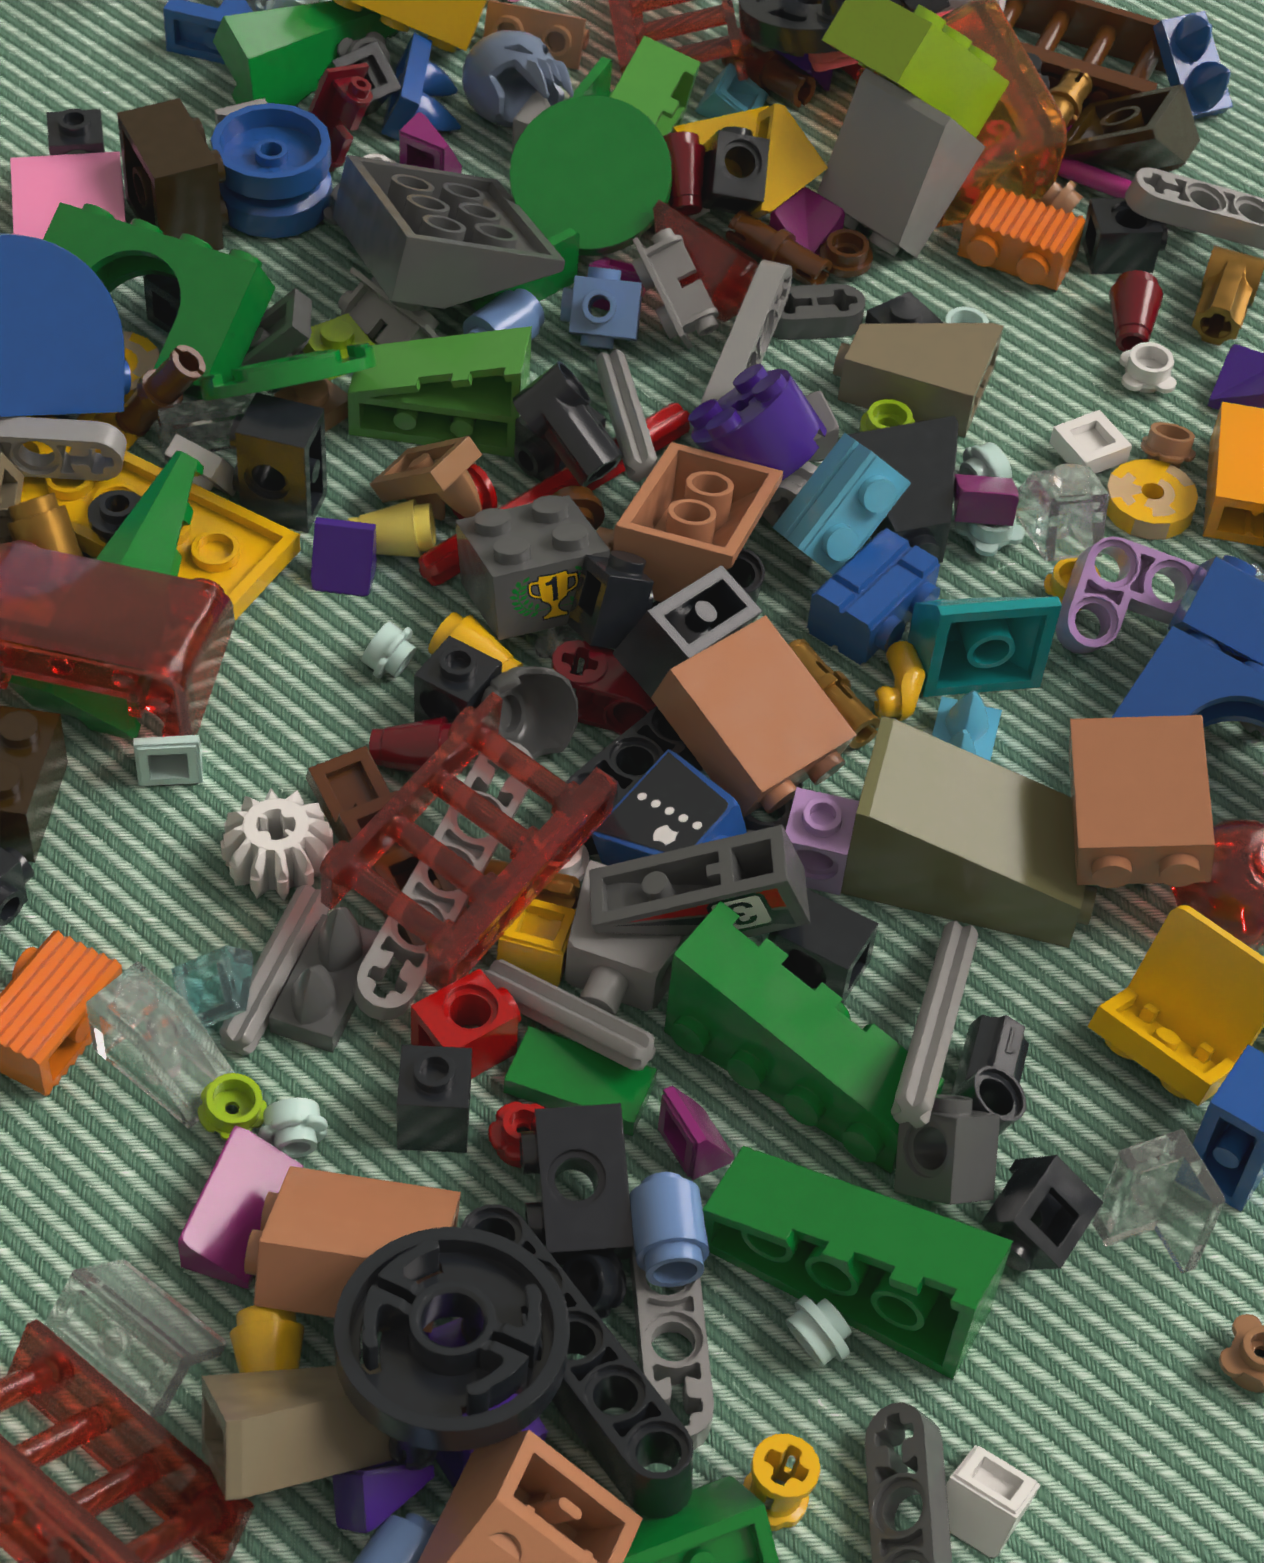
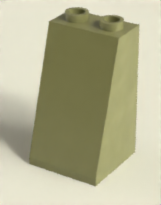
M881 716L855 816L841 894L1069 948L1076 924L1089 925L1097 893V887L1077 885L1071 797L896 719Z

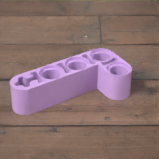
M1111 536L1099 540L1082 552L1075 562L1061 603L1062 607L1055 629L1057 639L1064 648L1072 653L1086 654L1096 651L1116 638L1127 610L1169 624L1199 565L1124 538ZM1099 553L1110 555L1118 563L1119 577L1116 582L1105 581L1096 572L1095 558ZM1156 573L1164 574L1173 582L1175 596L1171 603L1161 601L1153 593L1151 586L1152 578ZM1080 609L1091 611L1099 619L1100 632L1096 639L1086 638L1077 630L1075 619Z

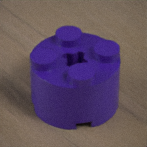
M756 364L742 371L733 381L735 388L718 401L716 399L708 400L691 412L688 417V421L693 426L691 437L701 450L782 470V480H784L802 467L816 453L819 446L815 442L814 437L816 434L825 437L827 429L787 370L775 369L766 372L762 364Z

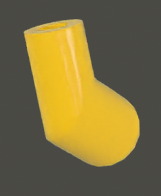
M908 641L895 642L887 650L886 658L895 680L894 687L881 686L875 691L878 701H874V709L880 719L881 716L903 721L914 714L926 672L915 647Z

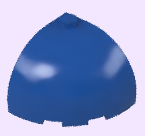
M0 233V417L124 412V395H127L131 388V371L128 362L125 360L124 335L120 317L113 299L103 282L80 258L54 243L20 234Z

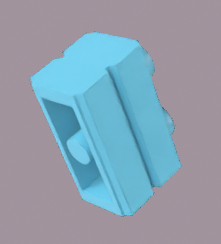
M844 433L772 528L834 575L863 547L911 482L868 448Z

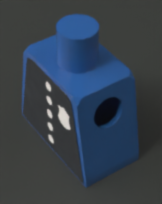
M668 749L598 824L591 834L601 863L608 866L747 833L740 805L735 798L677 753Z

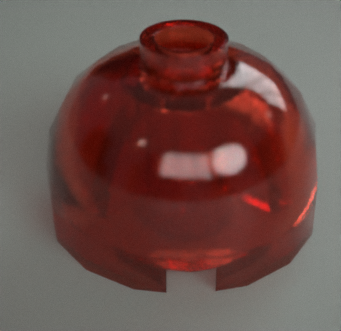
M1252 819L1224 820L1213 825L1215 850L1211 882H1194L1193 884L1181 887L1172 886L1177 906L1188 905L1256 951L1264 946V823Z

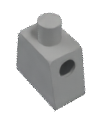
M590 860L586 867L568 940L565 980L571 986L582 989L579 998L615 1016L621 1003L644 1011L655 1009L669 990L673 954L689 936L596 933L591 922L589 870L607 865Z

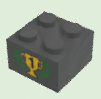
M554 495L537 498L531 504L509 509L489 508L478 512L473 517L455 520L461 583L498 641L567 625L585 556L593 555L607 558L610 556V549L569 495L563 497Z

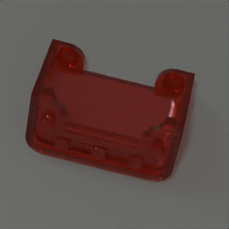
M23 540L0 544V689L6 690L11 676L15 675L124 698L127 700L129 716L142 718L146 709L163 721L162 737L197 735L235 624L232 601L219 584L205 578H194L191 580L43 549Z

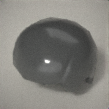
M535 666L511 668L491 680L490 686L484 690L480 702V727L488 743L490 744L497 740H510L519 743L529 751L534 761L543 755L564 751L578 725V698L571 682L550 668Z

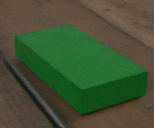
M528 1026L504 1078L503 1093L547 1108L621 1103L624 1134L633 1136L655 1085L657 1068L646 1065L641 1071H633L576 1041Z

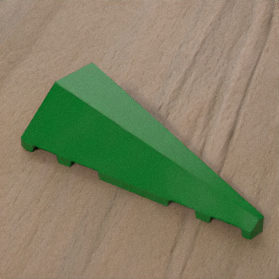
M331 0L223 16L213 43L237 83L231 95L236 105L265 98L267 103L298 107L304 98L317 90L318 79L332 60L340 57L337 53V46L342 39L351 38L355 41L365 38L370 32H378L384 39L387 37L391 39L400 31L380 21L381 14L365 7H362L361 11H353Z
M176 450L4 681L33 707L76 717L92 731L132 741L133 738H137L141 724L135 717L140 693L141 691L150 690L153 678L152 672L147 667L154 638L163 637L182 556L176 549L181 527L190 525L194 511L188 503L193 478L202 476L204 466L197 459Z

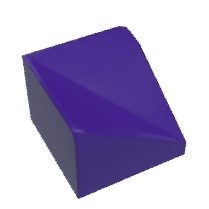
M1233 344L1226 356L1207 406L1220 410L1221 403L1228 402L1264 408V353Z

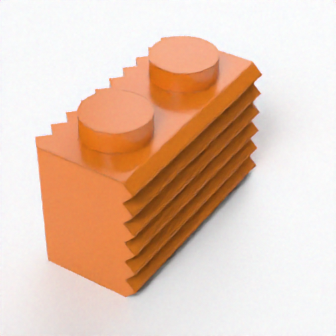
M990 184L985 188L963 222L957 255L971 260L978 266L990 267L1018 277L1028 284H1038L1057 291L1070 266L1072 267L1074 260H1076L1086 220L1082 215L1075 217L1072 211L1065 213L1062 208L1055 210L1052 204L1046 207L1042 201L1036 203L1033 198L1026 200L1023 194L1016 196L1013 191L1006 193L1003 187L996 189L993 184Z
M59 930L53 931L38 949L35 947L26 949L14 966L12 980L0 993V1073L44 1096L50 1095L53 1086L59 1084L61 1076L67 1074L70 1065L75 1064L77 1057L83 1054L85 1047L91 1045L93 1037L99 1035L102 1026L107 1025L110 1016L115 1015L118 1006L123 1005L126 994L120 963L116 959L110 960L104 953L98 954L93 947L87 948L81 941L75 942L70 936L64 937Z

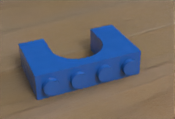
M1172 626L1112 718L1202 715L1204 728L1226 721L1247 722L1264 728V666L1252 661L1242 663L1223 653L1219 645L1206 635L1198 632L1188 634ZM1264 833L1261 837L1258 859L1263 862Z

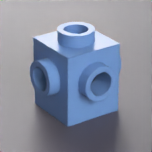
M588 267L587 277L575 276L574 287L563 288L560 321L570 322L569 332L572 335H581L580 346L613 349L614 339L637 342L643 285L640 282L621 281V270ZM602 299L609 301L610 310L607 315L603 317L592 315V306L596 301Z

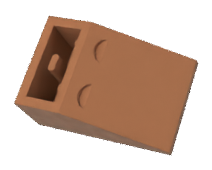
M525 1430L493 1445L473 1449L418 1563H623L643 1518L533 1432Z

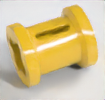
M774 1434L765 1438L756 1447L750 1464L751 1472L745 1477L743 1486L764 1504L767 1496L774 1499L770 1510L766 1509L771 1531L796 1526L804 1517L809 1501L808 1495L816 1487L821 1471L819 1457L813 1447L805 1440L791 1434ZM790 1455L795 1457L792 1469L786 1466ZM775 1480L783 1481L785 1485L777 1484Z

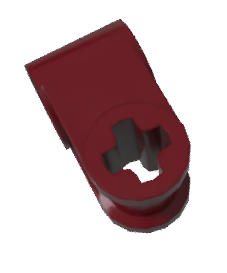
M583 640L567 641L559 645L552 655L551 669L569 679L572 687L576 689L579 723L614 731L621 735L656 707L649 695L612 654L614 650L590 646ZM579 658L585 660L582 675L576 673Z

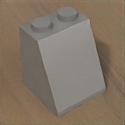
M865 68L859 78L829 159L828 169L825 170L817 194L845 211V227L855 230L858 224L861 223L873 231L868 240L894 257L901 248L917 258L982 154L985 146L948 115Z

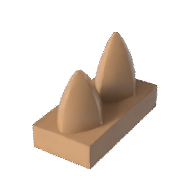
M470 436L408 448L370 483V486L383 503L406 499L407 501L416 499L417 504L431 503L434 518L440 521L445 519V503L463 517H473L482 511L478 491L467 469L482 456V453Z

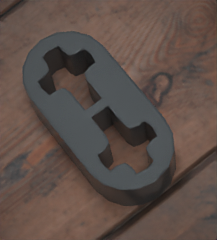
M846 284L791 286L785 308L772 337L783 340L852 336L857 332L860 324L863 323L865 297L858 289Z

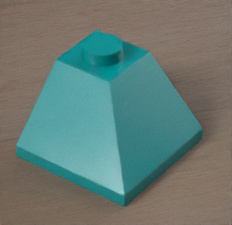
M1059 596L939 599L915 602L907 641L915 647L926 672L921 689L922 696L967 694L973 690L979 693L1040 687L1062 607Z

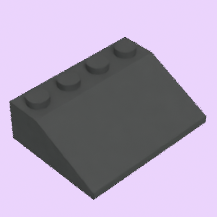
M352 155L346 156L332 217L395 306L409 311H422L424 306L445 309L563 272L564 258L522 208L515 203L512 196L498 180Z

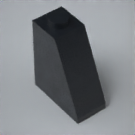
M955 415L848 434L911 482L870 536L871 539L881 530L888 528L908 540L910 547L913 548L916 545L938 558L939 563H943L952 518L959 426Z

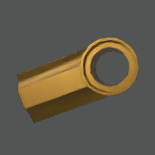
M1214 245L1200 288L1202 295L1191 326L1201 335L1202 341L1220 346L1227 340L1237 338L1247 312V306H1252L1264 270V259Z

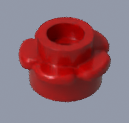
M517 1101L502 1106L496 1112V1121L492 1122L488 1128V1139L502 1161L513 1167L521 1168L519 1132L516 1130L519 1127H526L531 1131V1122L535 1109H543L545 1107L536 1103L523 1104Z

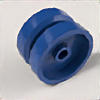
M277 103L249 105L229 113L216 125L211 137V150H218L225 167L226 181L219 183V188L227 207L228 224L230 227L251 236L273 239L296 236L315 228L324 219L323 211L326 207L331 206L332 179L329 172L331 165V141L327 127L314 114L296 106Z

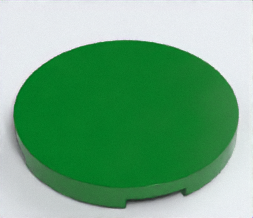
M589 95L569 98L542 111L527 125L520 135L510 162V186L515 203L522 208L547 239L568 228H573L580 234V256H598L614 253L633 245V239L636 237L640 240V236L655 223L664 207L667 206L672 188L671 158L666 141L660 130L647 115L636 107L622 100L606 96Z
M369 343L346 346L349 356L346 358H341L340 349H329L245 365L231 369L234 380L223 382L222 374H218V372L206 374L199 379L203 401L241 396L369 369L377 366L373 346L369 345Z

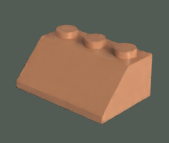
M671 442L615 525L612 551L629 552L646 560L644 574L654 581L652 587L653 600L663 602L722 565L726 570L732 567L782 482L783 471Z

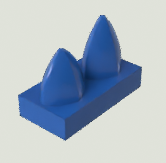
M1206 11L1163 19L1153 26L1170 87L1184 85L1194 119L1224 113L1233 107L1228 90L1231 70L1220 63L1212 35L1213 26L1208 22Z
M413 33L394 69V74L402 88L388 97L381 130L382 134L398 141L399 130L418 112L424 114L437 131H454L461 128V125L440 102L433 98L456 94L458 89L449 76L438 65L429 60L433 41L416 33Z

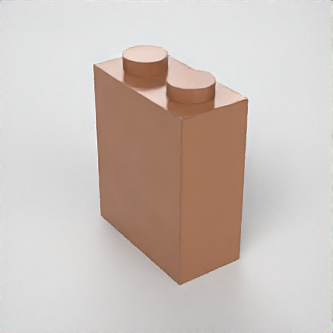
M766 615L671 668L651 697L652 701L710 779L735 798L740 805L743 818L761 807L768 814L779 809L794 797L796 786L808 778L811 779L814 785L828 779L845 764L841 754L857 736Z
M1202 715L1070 719L1069 772L1077 885H1098L1103 888H1118L1126 884L1164 883L1169 886L1181 887L1193 884L1194 882H1211L1215 839Z
M290 1166L279 1193H267L262 1211L261 1230L253 1229L248 1240L244 1271L245 1274L256 1275L254 1306L335 1318L339 1298L349 1278L379 1248L404 1235L417 1231L440 1227H457L461 1192ZM438 1271L428 1276H425L424 1278L418 1280L417 1283L419 1284L432 1276L440 1274L441 1272ZM435 1321L429 1323L423 1331L431 1333Z

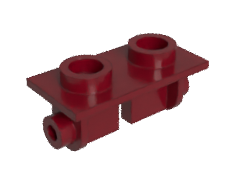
M367 63L325 69L308 109V112L314 114L327 127L331 141V165L329 172H333L336 168L343 166L347 152L354 139L349 131L358 130L365 111L373 99L372 92L370 91L371 84L365 79L369 69Z

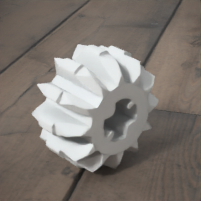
M270 788L264 801L259 802L245 796L241 805V812H229L227 814V820L224 824L225 833L221 841L222 859L226 861V866L230 868V876L234 879L235 886L250 884L251 891H253L256 899L269 889L276 890L281 899L285 901L289 888H299L306 884L312 887L314 877L326 876L327 869L330 866V849L333 848V832L329 828V822L324 821V813L321 811L319 803L304 805L298 790L286 799H281Z

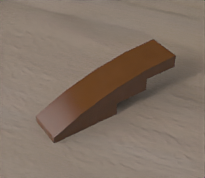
M363 746L308 768L306 780L364 886L385 919H387L430 843L431 837L428 836L422 839L398 790L390 793L367 746ZM438 863L428 870V878L437 889L443 891L457 890L444 863ZM466 906L426 977L427 980L487 954L488 949ZM417 916L402 919L397 925L398 933L408 944L415 946L425 945L435 937L434 929L424 918Z

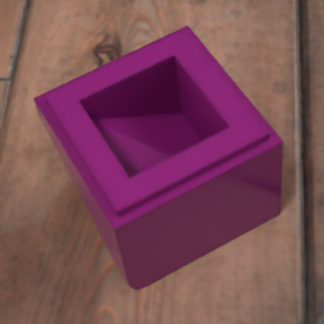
M418 112L399 130L400 164L462 173V165L450 146L424 114Z
M804 186L771 212L769 226L777 231L781 229L788 230L795 235V242L819 255L820 248L827 241L828 236L836 230L843 229L845 211Z

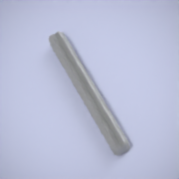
M955 920L944 926L891 1110L893 1118L899 1124L909 1122L916 1129L929 1123L979 936L977 930L972 925L962 927Z

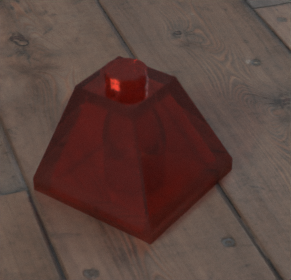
M658 200L653 208L656 233L671 228L675 235H681L697 270L696 273L679 281L682 288L701 279L714 307L719 312L717 319L727 322L738 314L760 263L705 225Z

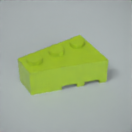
M845 0L822 38V41L857 60L858 64L863 68L877 73L884 79L948 115L975 138L1010 83L993 70L998 60L972 45L973 41L945 25L946 21L919 4L914 13L890 0Z

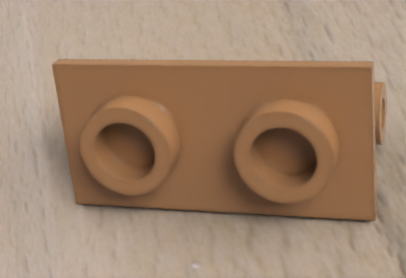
M488 0L483 37L502 30L528 32L543 41L555 60L564 62L567 68L578 70L582 49L586 50L588 45L589 30L585 29V18Z

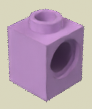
M796 787L785 831L805 868L806 887L840 895L859 801Z

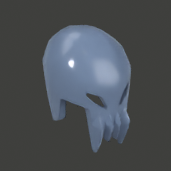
M502 30L481 38L472 47L463 65L462 84L468 103L478 115L501 126L513 127V119L536 91L544 98H547L550 106L564 101L565 93L560 84L572 98L574 95L565 63L555 60L543 41L528 32Z

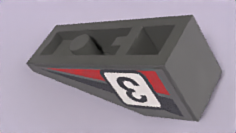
M783 825L589 870L591 922L596 933L690 936L720 901L740 916L733 926L747 937L810 924L805 868Z

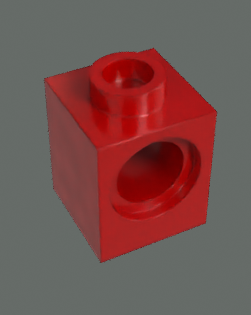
M479 968L411 1005V1045L472 1048V1079L516 1054L518 1023L521 1022V1013L510 992L504 987L496 988ZM464 1025H475V1026H478V1027H477V1028L469 1029V1028H463V1027H461V1026H464Z

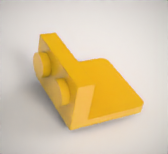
M1180 905L1168 914L1129 986L1099 1005L1087 1027L1105 1039L1106 1045L1114 1053L1123 1058L1136 1061L1157 1076L1163 1087L1171 1094L1190 1100L1197 1106H1200L1217 1092L1246 1046L1254 1044L1264 1027V957L1192 907Z

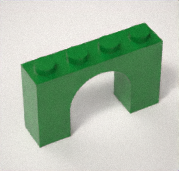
M60 202L43 240L54 243L80 258L100 278L109 293L122 283L147 274L164 275L178 281L181 296L179 311L153 369H157L167 360L170 353L177 346L187 345L194 348L203 357L206 365L203 375L218 372V374H222L223 382L234 380L231 369L241 367L276 288L262 270V262L247 252L231 249L230 253L226 254L213 250L207 242L190 234H181L178 239L165 235L158 227L141 219L134 218L130 224L116 220L108 211L93 204L85 203L81 209ZM199 379L194 381L183 393L184 397L221 409L227 399L203 401Z

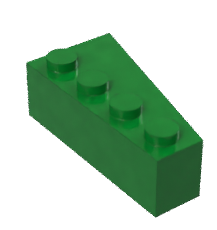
M720 901L673 954L664 1032L670 1035L675 1043L686 1052L694 1055L700 1054L726 1070L731 1078L742 1087L749 1090H758L785 1107L786 1111L798 1122L807 1126H815L843 1143L847 1151L857 1159L864 1162H873L887 1172L892 1173L896 1168L899 1123L893 1118L891 1110L908 1050L874 1023L864 1026L863 1029L851 1021L847 1008L841 1002L843 1000L842 997L823 982L817 988L811 989L782 965L789 956L768 938L760 946L755 944L733 926L740 916ZM940 1078L936 1094H941L944 1084V1079Z
M742 1146L703 1208L710 1253L797 1299L807 1296L815 1304H818L824 1298L827 1299L839 1311L849 1326L952 1380L990 1313L1013 1244L1012 1240L746 1146Z

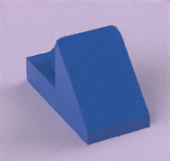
M168 0L163 8L166 49L169 52L225 64L213 43L223 16L253 12L246 0H224L219 8L186 0Z

